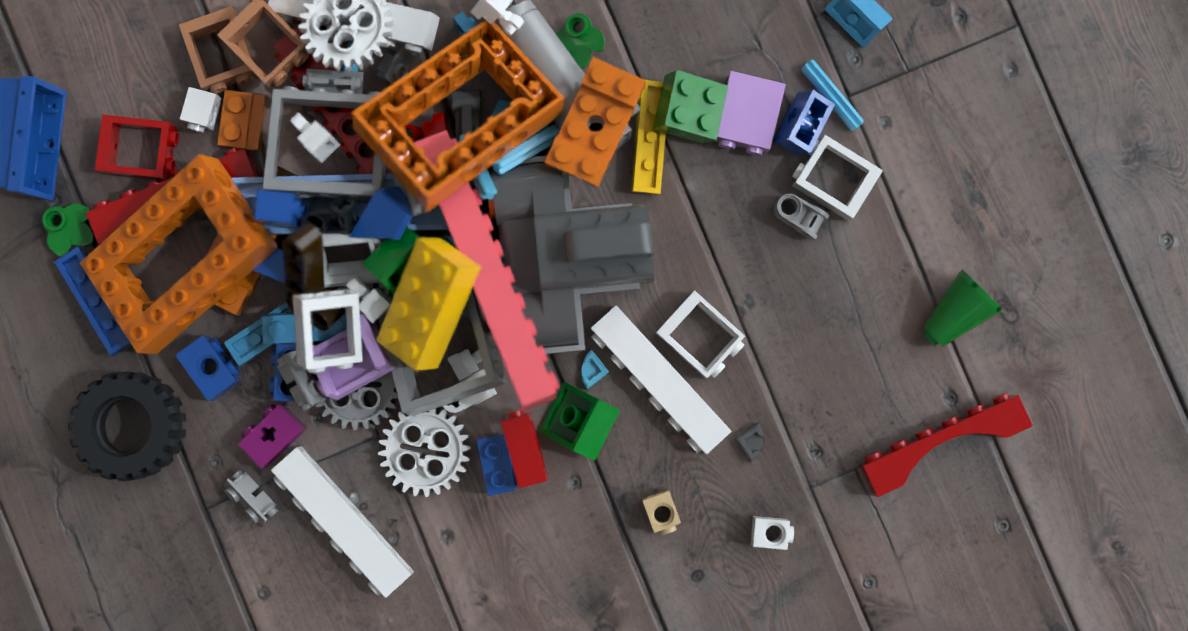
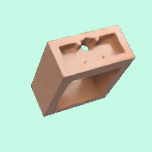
M253 0L217 34L269 89L274 85L276 87L280 86L288 78L287 73L294 66H301L309 57L305 48L307 44H303L300 36L264 0ZM266 15L297 45V48L268 76L236 45Z
M232 6L179 24L200 87L204 91L214 94L227 90V86L234 83L238 85L247 84L254 80V76H257L246 64L209 78L205 72L194 39L223 30L238 15V12ZM245 35L238 42V46L256 64Z

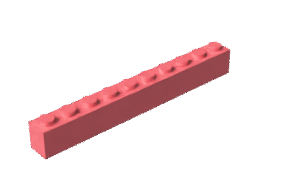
M446 130L414 142V144L424 150L426 158L437 169L438 155L445 149L447 151L450 150L458 142L456 138L450 139ZM466 183L438 205L456 249L481 266L472 288L524 412L556 399L555 390L559 389V385L554 373H548L544 363L548 362L543 346H536L533 339L537 332L531 318L526 320L522 310L526 308L520 292L514 293L511 283H514L515 280L509 266L503 267L500 257L504 256L498 240L493 241L489 233L493 230L491 221L487 214L482 216L478 207L482 205L478 190L476 188L471 190L469 183Z

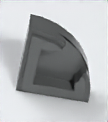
M757 423L735 438L750 462L758 457L763 446V430L760 423Z

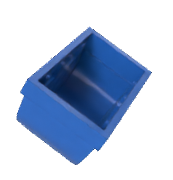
M20 75V79L0 78V189L39 200L54 201L67 95L66 90L33 76ZM53 142L54 146L50 148V144Z

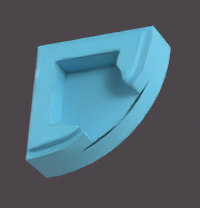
M592 350L586 355L581 368L582 380L587 389L609 373L608 369Z

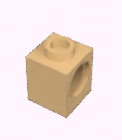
M668 489L642 498L654 533L660 531L661 535H665L677 530L676 525L680 524L681 521ZM659 506H666L670 510V516L665 521H658L654 517V512Z

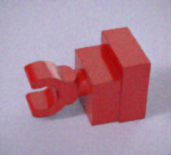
M444 113L432 114L433 121L422 122L423 127L407 124L404 126V129L413 131V136L410 138L413 143L418 139H425L446 130L450 137L447 116Z

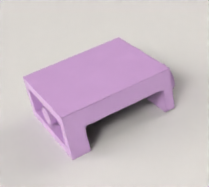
M731 71L728 76V90L716 141L719 142L718 146L726 149H735V146L746 148V153L762 156V153H768L771 148L786 84Z
M364 313L360 315L362 362L353 363L351 368L339 369L335 366L325 367L323 372H316L319 379L317 386L324 396L339 400L396 369L389 351L376 341L380 332L376 322L372 323ZM347 329L317 346L312 345L313 357L347 353Z

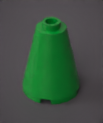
M962 269L923 327L926 332L923 335L933 346L940 344L944 347L996 316L1003 309Z

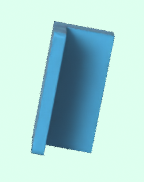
M832 0L824 8L863 48L892 21V17L875 0Z

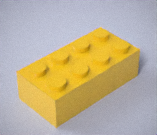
M418 238L376 341L415 371L438 368L481 266L441 238Z

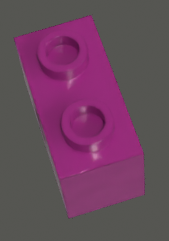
M275 404L271 405L261 415L264 419L257 426L252 424L241 434L244 439L238 445L261 469L267 468L308 429L285 404H279L277 407ZM275 428L276 431L273 435L276 439H267L266 437L269 435L267 429Z

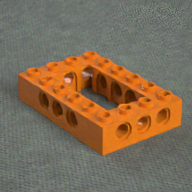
M484 20L353 111V128L428 212L560 116L563 110L564 97L495 22L490 24L487 20ZM486 70L513 101L499 115L494 118L492 116L488 118L487 123L472 134L467 133L464 135V140L448 151L446 149L442 151L437 157L436 169L424 155V150L421 147L418 148L405 134L404 126L480 72Z
M199 154L85 257L80 264L135 351L144 354H158L277 250L278 247L263 224L255 220L254 211L219 159ZM203 208L224 241L155 302L151 301L141 286V280L134 276L127 264L139 265L145 260L144 257L157 245H162L165 242L164 239L177 227H182L185 224L184 221L197 209L201 210Z

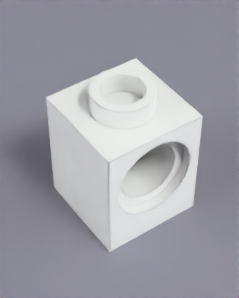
M189 87L180 120L188 124L187 129L195 132L204 133L205 129L214 131L222 98L217 94Z
M753 516L751 545L753 547L788 550V543H793L794 526H790L789 520ZM776 525L780 529L779 537L776 540H768L766 538L767 528Z

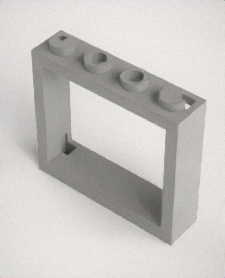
M290 86L282 87V90L273 89L263 190L294 193L300 199H312L317 196H350L355 202L369 203L375 191L384 189L386 165L376 153L374 154L372 184L276 178L283 104L357 109L381 92H368V95L356 94V92L351 90H340L339 93H331L321 88L299 91L298 88Z
M473 288L466 302L486 375L420 398L413 369L389 351L396 369L392 370V375L402 413L415 416L506 384L503 369L505 366L502 359L499 358L496 344ZM387 312L379 319L380 328L382 327Z

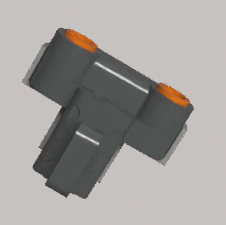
M547 156L531 157L503 175H499L492 167V176L490 177L496 187L497 194L494 195V199L488 200L491 219L496 218L499 243L504 253V256L500 258L503 267L509 266L515 280L514 283H511L514 293L520 292L526 308L522 312L525 319L531 318L537 335L533 336L536 346L542 345L546 354L585 351L580 296L639 290V284L653 283L655 280L654 253L648 205L632 206V203L572 209L569 174L545 166Z

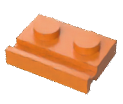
M225 90L217 145L260 152L267 96Z

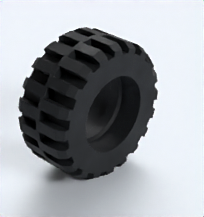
M139 372L110 373L102 376L101 380L92 381L87 385L89 389L81 391L76 399L80 402L78 406H72L70 415L75 416L74 422L68 423V431L74 432V438L70 439L72 448L78 447L80 452L76 454V457L80 462H87L89 464L87 469L92 473H101V477L108 480L130 481L142 479L161 472V468L169 466L174 461L173 455L180 452L182 445L179 443L181 438H185L187 430L182 429V421H187L186 414L180 411L179 407L183 405L180 398L174 397L172 394L174 390L169 385L162 384L161 379ZM125 399L140 402L148 411L151 419V433L147 443L142 449L133 453H124L117 450L111 444L106 434L105 424L109 411L118 401Z

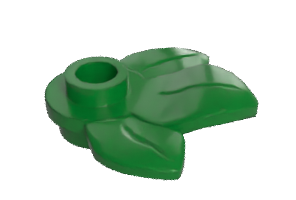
M582 13L571 15L566 20L565 27L556 32L558 38L581 69L590 62L592 51L600 52L604 50L605 39L602 32L592 27L591 20ZM583 24L582 31L577 33L575 31L576 26Z
M74 203L65 208L59 206L50 207L44 212L42 224L45 230L48 231L47 244L56 255L64 256L70 252L72 245L88 246L93 244V231L85 223L88 220L86 212L91 210L86 206ZM56 216H60L62 219L58 226L54 224Z

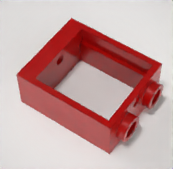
M102 114L95 170L108 175L168 180L170 175L175 172L176 161L173 158L174 147H177L179 143V131L170 122ZM121 126L161 130L156 170L116 165Z
M518 410L505 414L507 420L501 421L519 489L548 481L549 477L531 413L524 414L523 410Z

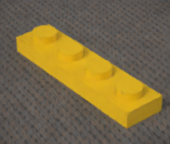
M646 80L645 88L638 102L640 111L637 114L631 192L661 194L666 133L653 130L663 82Z

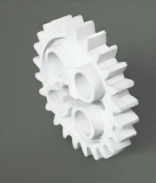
M313 0V4H303L308 13H301L299 15L305 23L298 25L301 33H305L300 38L303 44H307L305 47L309 54L314 53L313 58L316 62L323 59L325 68H328L333 62L338 72L343 64L348 72H351L353 64H357L361 70L363 69L362 61L367 60L372 65L374 64L371 57L373 54L379 57L383 56L379 47H389L388 41L384 37H393V33L388 27L393 26L394 22L392 18L388 17L392 14L390 7H384L387 4L386 0ZM345 2L352 3L348 9H339L340 5ZM364 20H373L369 27H360ZM324 23H332L330 29L326 31L320 30ZM345 41H354L350 48H341Z
M435 408L415 416H406L404 413L399 412L398 415L401 421L397 422L390 419L389 422L393 429H383V432L389 437L388 440H379L380 444L386 446V450L378 452V455L386 456L387 459L380 466H389L390 470L385 476L395 475L394 486L401 482L404 483L402 492L405 493L412 487L413 495L417 496L420 489H423L425 497H428L433 488L435 493L439 495L441 494V485L449 490L451 489L450 479L456 482L460 481L459 476L456 474L457 471L466 472L467 469L461 463L470 461L468 456L463 455L464 451L471 449V446L463 445V441L469 435H460L459 431L463 429L464 425L455 426L453 424L457 418L455 415L447 419V410L443 409L440 414H436L437 409ZM410 426H416L421 431V437L416 442L410 441L407 437V430ZM439 431L445 432L449 437L446 447H439L435 444L434 437ZM404 443L421 447L427 443L428 449L448 452L450 456L446 458L428 454L423 458L422 452L402 449L400 445ZM404 454H411L414 457L415 465L412 469H405L402 466L401 458ZM437 459L442 463L443 471L440 475H434L429 471L431 460Z

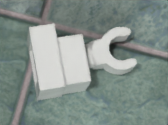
M479 0L470 11L478 20L483 17L490 24L498 19L503 31L509 36H512L515 30H518L524 23L520 16L505 10L512 0Z
M299 112L290 120L302 132L298 139L321 163L340 146L316 121L310 124Z
M358 276L353 277L346 284L350 290L359 293V297L363 299L359 304V309L372 323L378 321L389 310L393 299L388 294L385 295L378 287L370 291L368 286Z
M466 349L459 354L456 353L447 358L460 382L480 371L477 366L478 363L482 362L480 350L470 354L469 350Z

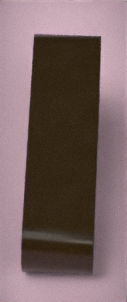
M305 222L283 241L286 302L293 313V295L329 291L324 288L322 235L313 224ZM346 307L310 311L311 324L322 331H327L346 313Z

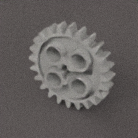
M392 371L372 381L381 382V387H361L358 389V392L355 390L348 394L349 402L345 406H340L335 399L325 396V401L317 403L315 406H325L326 409L322 416L326 417L332 414V424L342 420L341 425L343 429H346L350 422H352L353 430H358L360 422H362L365 429H369L370 420L379 425L381 424L380 415L385 418L390 417L386 410L388 407L392 409L397 408L392 402L393 398H398V394L395 392L396 386ZM368 391L375 392L378 398L377 403L373 407L367 406L364 402V395Z

